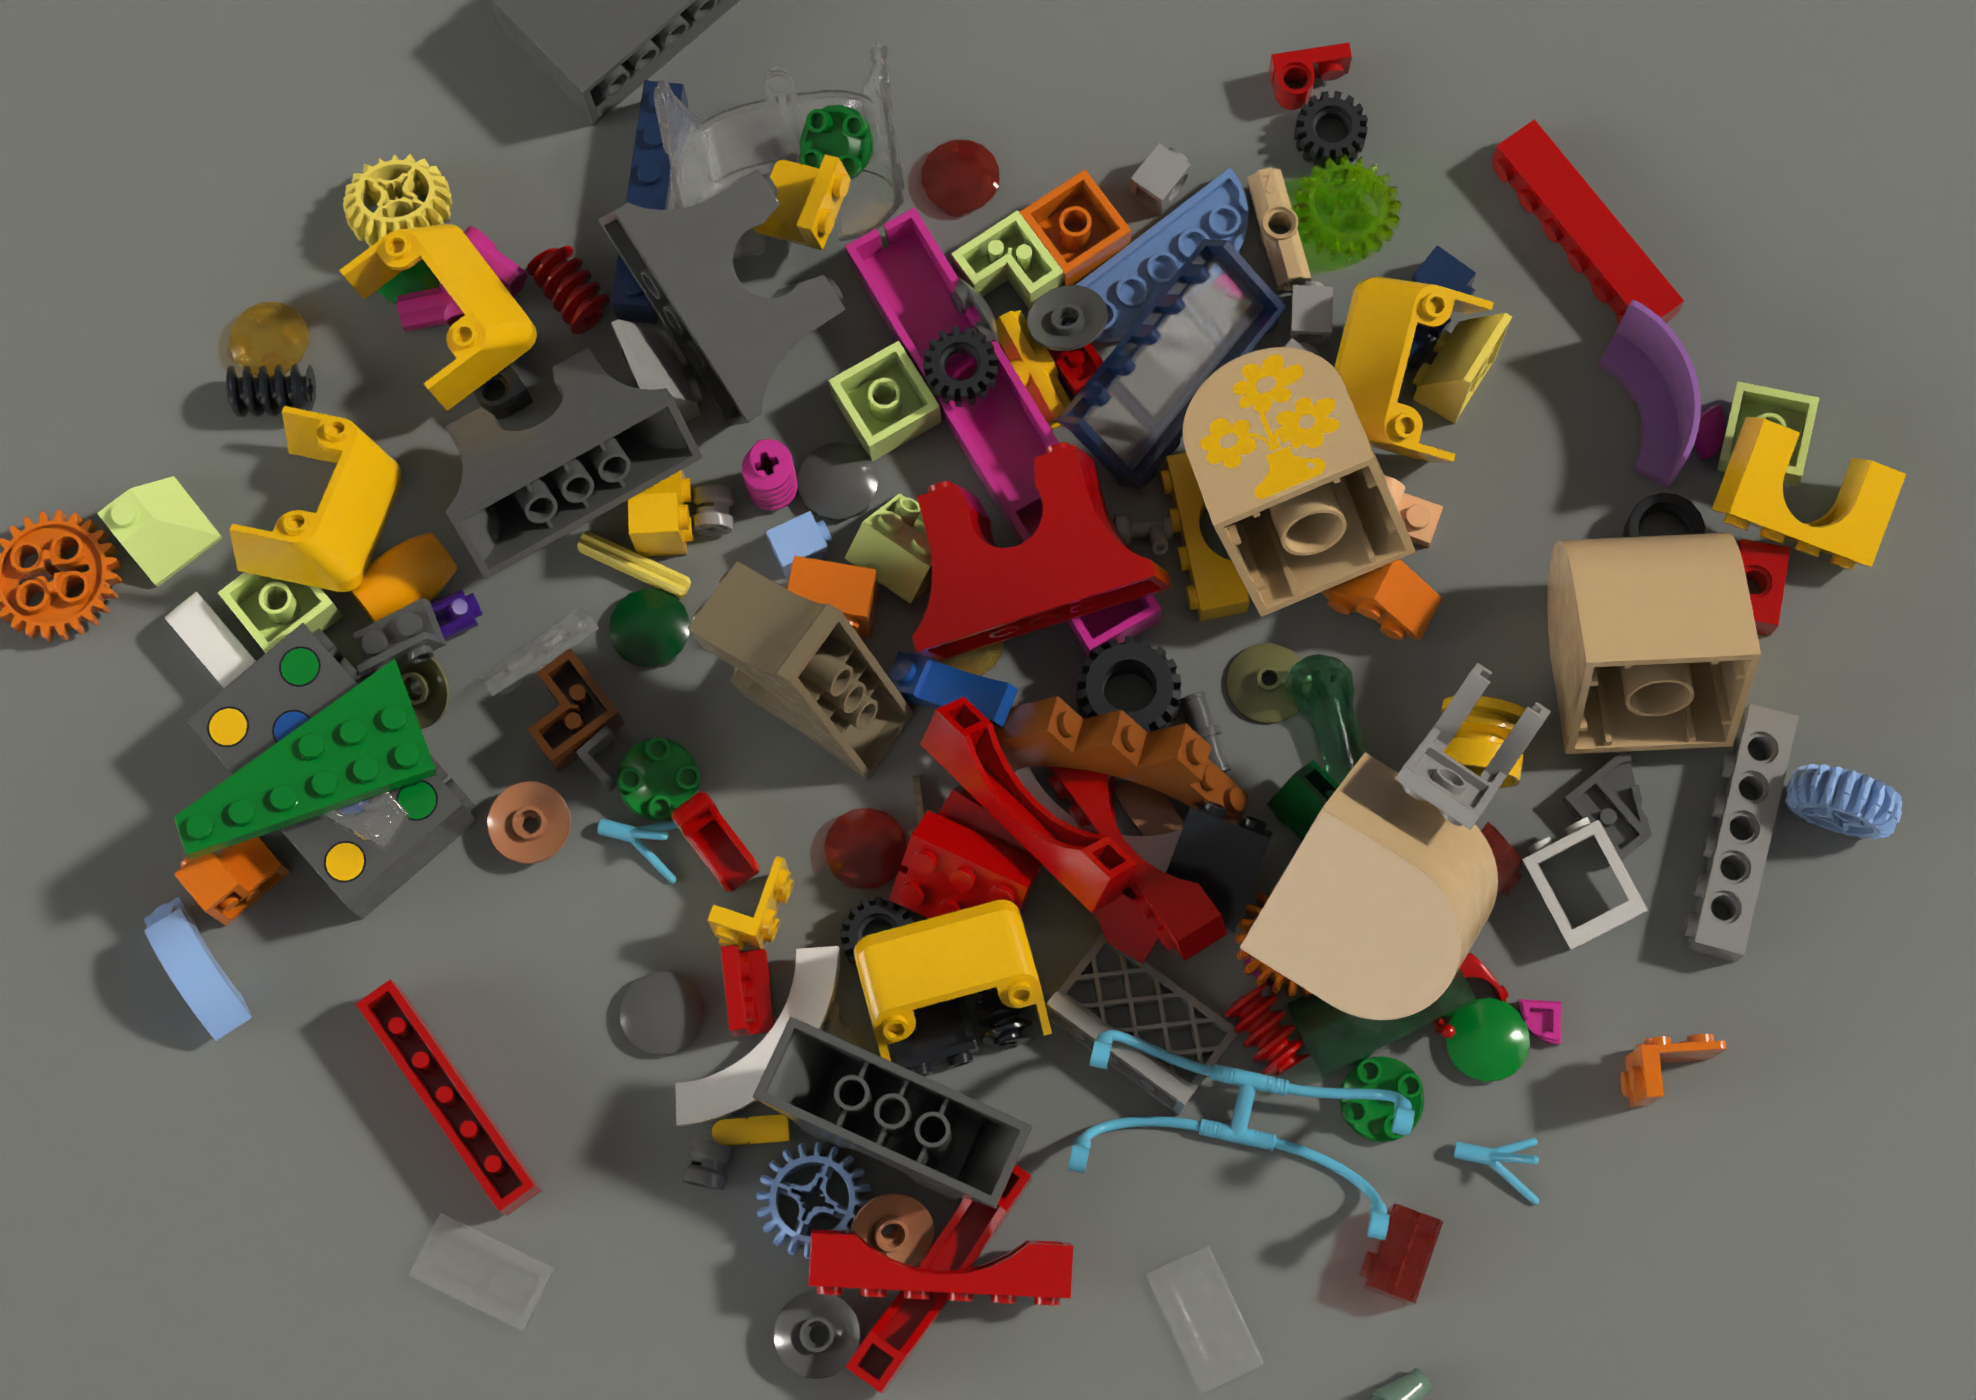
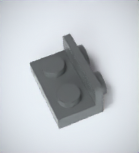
M424 598L353 633L363 663L356 666L358 675L367 678L394 658L400 669L410 663L416 664L430 659L434 655L433 651L446 645L430 600Z

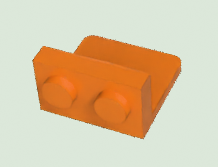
M1713 1034L1687 1036V1041L1671 1043V1038L1668 1036L1644 1039L1645 1043L1637 1044L1636 1049L1624 1057L1626 1071H1622L1620 1077L1623 1097H1629L1630 1108L1649 1106L1664 1097L1661 1063L1710 1060L1727 1050L1726 1041H1714Z

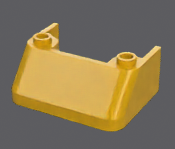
M441 224L394 230L339 271L365 300L403 270L411 268L423 259L465 314L452 324L446 336L448 348L456 359L423 383L448 411L531 349L536 341L537 331L520 305L458 226Z
M1384 277L1367 278L1356 285L1334 368L1344 382L1372 447L1427 463L1454 462L1455 453L1419 443L1423 428L1421 416L1413 407L1398 403V398L1417 324L1428 327L1439 326L1449 319L1452 310L1464 314L1490 311L1493 308L1494 302L1439 285Z
M284 406L282 417L289 454L337 464L316 513L303 510L289 511L278 519L273 532L237 524L231 525L229 531L237 571L337 592L354 590L363 581L402 487L401 468L391 456L352 421L346 418Z
M996 900L870 934L858 941L854 948V958L881 1057L891 1061L887 1044L902 1041L913 1033L916 1027L913 1010L995 987L1001 1002L1008 1007L1023 1008L1034 1005L1043 1035L1052 1034L1040 981L1018 907L1011 901Z

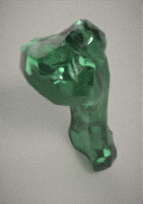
M1323 654L1310 655L1292 666L1284 685L1285 692L1294 702L1297 709L1311 720L1319 747L1323 753L1325 772L1340 785L1364 753L1372 755L1368 751L1352 704L1354 683L1351 670L1336 657Z

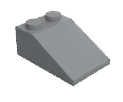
M620 319L611 322L636 388L648 390L667 388L685 422L701 416L697 402L703 400L695 378L686 379L682 367L687 366L688 362L677 344H671L667 333Z

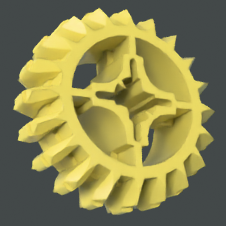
M394 154L391 160L385 162L378 157L377 165L375 166L364 164L363 174L353 173L352 183L346 185V197L343 198V208L348 226L354 231L358 240H365L369 247L394 230L441 225L450 222V210L453 204L449 184L445 177L441 175L437 166L430 167L425 158L415 162L411 154L404 160H399ZM421 194L427 197L424 202L418 200ZM372 205L377 206V210L374 213L369 210Z

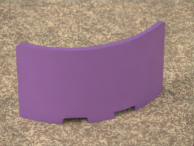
M1631 300L1597 366L1613 376L1638 406L1641 416V445L1633 471L1669 489L1687 461L1699 430L1701 416L1699 383L1689 354L1673 330L1649 308L1638 301Z

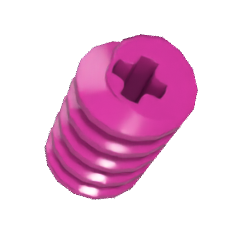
M772 439L758 440L746 453L741 465L748 495L753 504L760 509L768 511L781 510L791 503L798 489L792 455L788 448L779 441Z

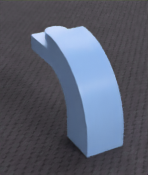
M180 896L169 903L160 905L152 914L144 918L147 929L144 930L162 966L190 1009L215 1041L252 1018L242 994L213 957L199 933L188 906Z

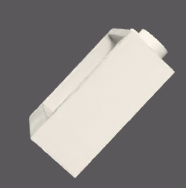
M1588 817L1565 828L1568 836L1555 843L1552 842L1550 837H1547L1528 847L1527 849L1531 855L1522 859L1570 950L1648 911L1601 822L1597 820L1590 823ZM1595 836L1629 901L1573 929L1539 864Z

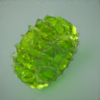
M1346 154L1341 158L1340 165H1336L1329 157L1325 162V170L1315 165L1311 170L1312 177L1304 176L1300 183L1302 189H1298L1295 192L1294 200L1297 204L1293 206V211L1299 218L1298 231H1306L1303 241L1305 244L1316 241L1315 252L1317 255L1322 253L1325 248L1330 250L1329 258L1331 261L1337 258L1338 253H1344L1347 263L1352 261L1355 252L1363 260L1368 258L1369 248L1378 253L1382 250V241H1391L1394 234L1392 229L1397 228L1400 221L1399 216L1396 215L1401 209L1400 201L1395 200L1398 195L1397 186H1388L1390 182L1389 173L1377 176L1379 169L1377 163L1371 165L1369 169L1363 167L1364 159L1362 156L1357 159L1356 165L1349 164ZM1349 185L1350 187H1348V188H1339V187H1336V186ZM1365 193L1375 202L1379 217L1370 213L1371 208L1363 202ZM1355 200L1353 208L1347 209V211H1344L1339 217L1340 209L1344 210L1347 208V206L1350 207L1352 202ZM1315 201L1323 205L1322 209L1330 215L1328 225L1318 216ZM1347 229H1353V230H1356V231H1358V232H1355V233H1344V232H1342V231L1347 230Z

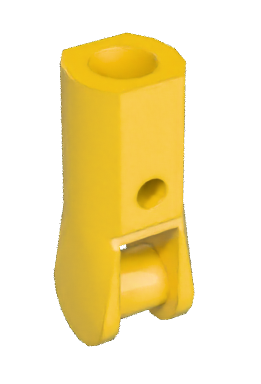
M783 1114L748 1117V1119H723L714 1124L712 1137L717 1143L726 1146L749 1143L791 1141L790 1120Z

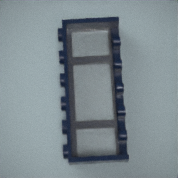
M1204 239L1056 421L1074 434L1118 480L1117 483L1119 485L1140 489L1154 478L1156 468L1164 458L1179 447L1181 437L1183 436L1184 417L1188 405L1199 387L1223 365L1242 355L1253 352L1259 340L1275 328L1278 323V317L1284 311L1286 305L1228 240Z

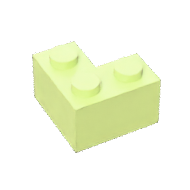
M1018 210L951 253L952 269L957 277L970 284L982 297L1006 281H1009L1029 310L1040 296L1064 284L1063 270Z

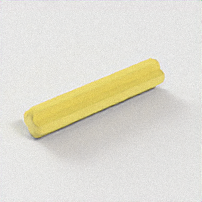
M585 531L578 541L577 548L580 553L657 589H662L679 599L684 598L690 588L691 581L688 576L595 533Z

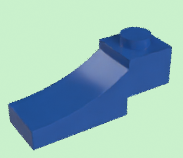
M898 651L888 674V677L907 703L931 707L936 710L964 696L994 726L999 727L1004 726L1018 692V689L1008 682L962 671L934 661L927 656Z

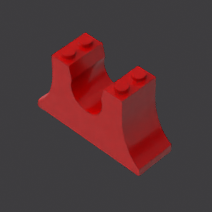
M1068 442L1057 443L1045 449L1046 454L1034 457L1035 487L1042 499V518L1034 534L1017 546L1000 548L996 545L991 533V520L978 497L956 483L952 484L951 481L939 482L929 486L928 493L917 496L930 546L932 586L924 617L912 635L915 650L924 656L940 662L1170 589L1172 586L1166 570L1152 560L1137 555L1118 532L1107 509L1093 459L1074 444L1069 445Z

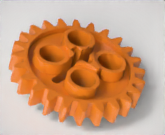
M61 510L56 511L53 520L44 511H41L39 523L36 524L26 516L24 517L25 529L22 531L12 525L9 527L13 535L11 541L0 538V545L5 548L0 553V609H2L0 611V618L5 622L12 620L10 626L18 633L25 629V634L31 639H35L39 632H41V636L47 642H51L55 631H57L58 635L66 641L69 638V629L74 628L80 635H84L83 623L85 621H89L97 626L99 623L94 614L97 611L110 613L109 608L104 604L105 599H118V595L110 589V585L122 583V579L117 574L111 572L122 567V563L117 558L111 557L118 550L111 542L106 543L109 536L102 529L96 531L97 525L92 520L88 519L82 524V518L75 512L67 521L66 515ZM79 545L78 552L73 558L64 559V554L69 547ZM38 554L37 562L29 568H24L25 560L30 555ZM87 566H89L88 571L82 573L80 572L84 570ZM23 579H29V580L23 582L21 585H19V582H20L21 580H23ZM85 583L83 592L78 597L70 598L71 589L77 584ZM44 592L42 602L36 606H30L31 598L36 593Z

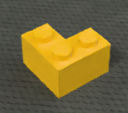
M682 470L628 499L629 536L636 552L644 557L687 555V542L694 541L693 519L689 517V508L686 503L693 501L691 478L684 477Z

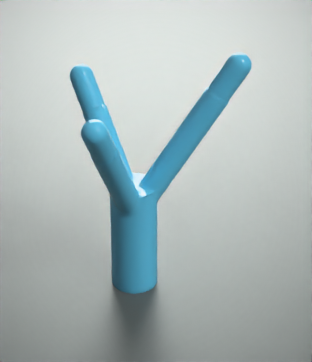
M603 818L600 820L597 829L598 835L630 842L670 883H676V876L640 840H667L668 833L661 831L678 828L674 821L635 827Z
M1529 1138L1496 1148L1456 1142L1454 1158L1489 1165L1533 1205L1539 1203V1198L1500 1163L1537 1164L1539 1162L1537 1156L1513 1153L1536 1146L1538 1143L1536 1138Z

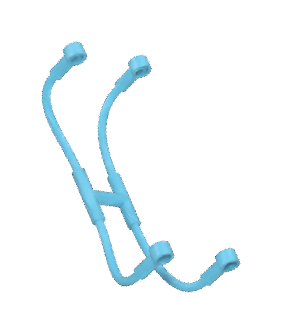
M1107 1030L1097 1035L1089 1066L1107 1070L1113 1041H1118L1180 1068L1210 1076L1212 1081L1215 1080L1239 1086L1231 1124L1205 1120L1204 1118L1201 1121L1166 1116L1125 1117L1096 1124L1085 1130L1075 1139L1067 1170L1085 1174L1091 1146L1090 1140L1105 1132L1133 1127H1171L1198 1131L1199 1135L1270 1151H1273L1274 1148L1309 1159L1336 1172L1357 1186L1372 1203L1370 1206L1367 1237L1385 1240L1390 1215L1387 1214V1207L1382 1202L1377 1191L1365 1179L1350 1168L1320 1152L1276 1138V1134L1249 1129L1248 1124L1255 1093L1258 1090L1282 1096L1292 1094L1315 1098L1390 1101L1395 1103L1392 1133L1410 1136L1415 1111L1412 1110L1410 1101L1402 1094L1381 1089L1327 1088L1289 1083L1287 1079H1280L1219 1064H1213V1066L1202 1064L1121 1031Z

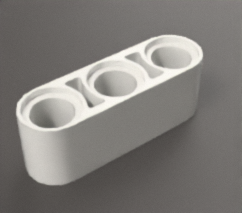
M197 591L164 617L223 688L256 662L254 657Z

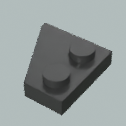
M1629 751L1619 753L1562 800L1579 820L1588 817L1590 823L1597 820L1601 822L1621 861L1652 836L1647 816L1644 815L1641 804L1643 800L1639 785L1635 783Z

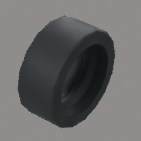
M1661 492L1647 496L1634 507L1624 525L1623 537H1640V527L1643 520L1655 512H1668L1678 517L1686 526L1688 534H1705V524L1701 512L1690 500L1678 494Z

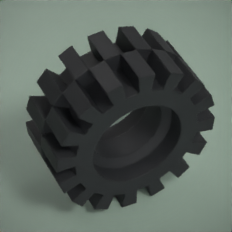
M1328 91L1321 92L1320 99L1313 95L1309 98L1308 105L1304 103L1300 108L1296 121L1294 140H1297L1296 148L1298 152L1304 151V160L1308 162L1311 158L1315 159L1313 166L1320 168L1321 163L1324 162L1327 163V170H1334L1335 163H1339L1340 168L1347 166L1348 159L1353 162L1357 159L1359 151L1362 152L1368 127H1366L1368 119L1366 114L1362 115L1363 107L1360 103L1356 106L1353 105L1354 98L1348 95L1346 100H1342V92L1335 91L1334 98H1329ZM1323 119H1335L1345 126L1346 135L1338 142H1327L1317 135L1316 126Z
M959 326L952 327L953 333L947 334L946 330L939 332L938 340L932 338L929 342L930 349H925L923 367L927 385L931 387L932 394L935 397L940 395L942 402L949 404L951 400L955 402L956 407H962L963 401H969V406L976 404V398L979 396L984 400L988 396L987 390L989 388L993 390L996 384L995 377H998L997 356L994 352L993 344L991 341H986V336L983 333L979 332L976 335L973 328L966 327L965 332H960ZM957 353H965L973 357L977 363L974 374L965 380L951 378L945 371V364L951 356Z
M875 897V900L868 901V898L862 900L861 905L858 907L854 905L849 910L850 914L848 917H844L842 922L843 928L840 930V938L845 955L849 962L857 969L854 948L858 941L863 938V932L868 925L873 922L882 921L888 923L892 928L914 923L912 916L909 915L905 907L899 906L890 900H883L882 897Z

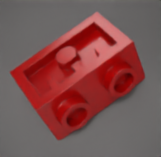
M737 944L720 946L730 1033L734 1038L769 1033L775 1021L766 950L741 951Z

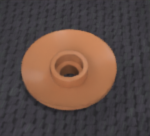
M520 782L505 789L494 800L488 814V833L495 848L506 858L523 864L539 863L554 856L565 844L571 829L569 807L564 798L554 788L540 782ZM530 819H536L539 822V826L534 832H527L524 828L525 823Z
M888 1193L870 1200L859 1210L850 1229L855 1231L870 1246L891 1259L914 1267L919 1265L927 1255L934 1238L933 1221L926 1207L916 1198L902 1193ZM894 1224V1229L890 1234H881L882 1229L886 1225Z

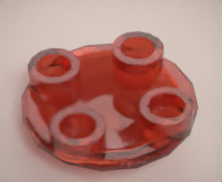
M951 140L938 145L927 156L922 167V185L927 197L934 204L944 209L948 215L959 217L964 213L982 208L998 192L1000 187L999 166L994 155L982 144L971 140Z
M870 807L853 809L840 816L828 830L824 843L826 862L833 875L841 880L842 884L846 887L859 889L878 888L891 881L902 867L901 863L907 849L906 837L899 823L886 812Z

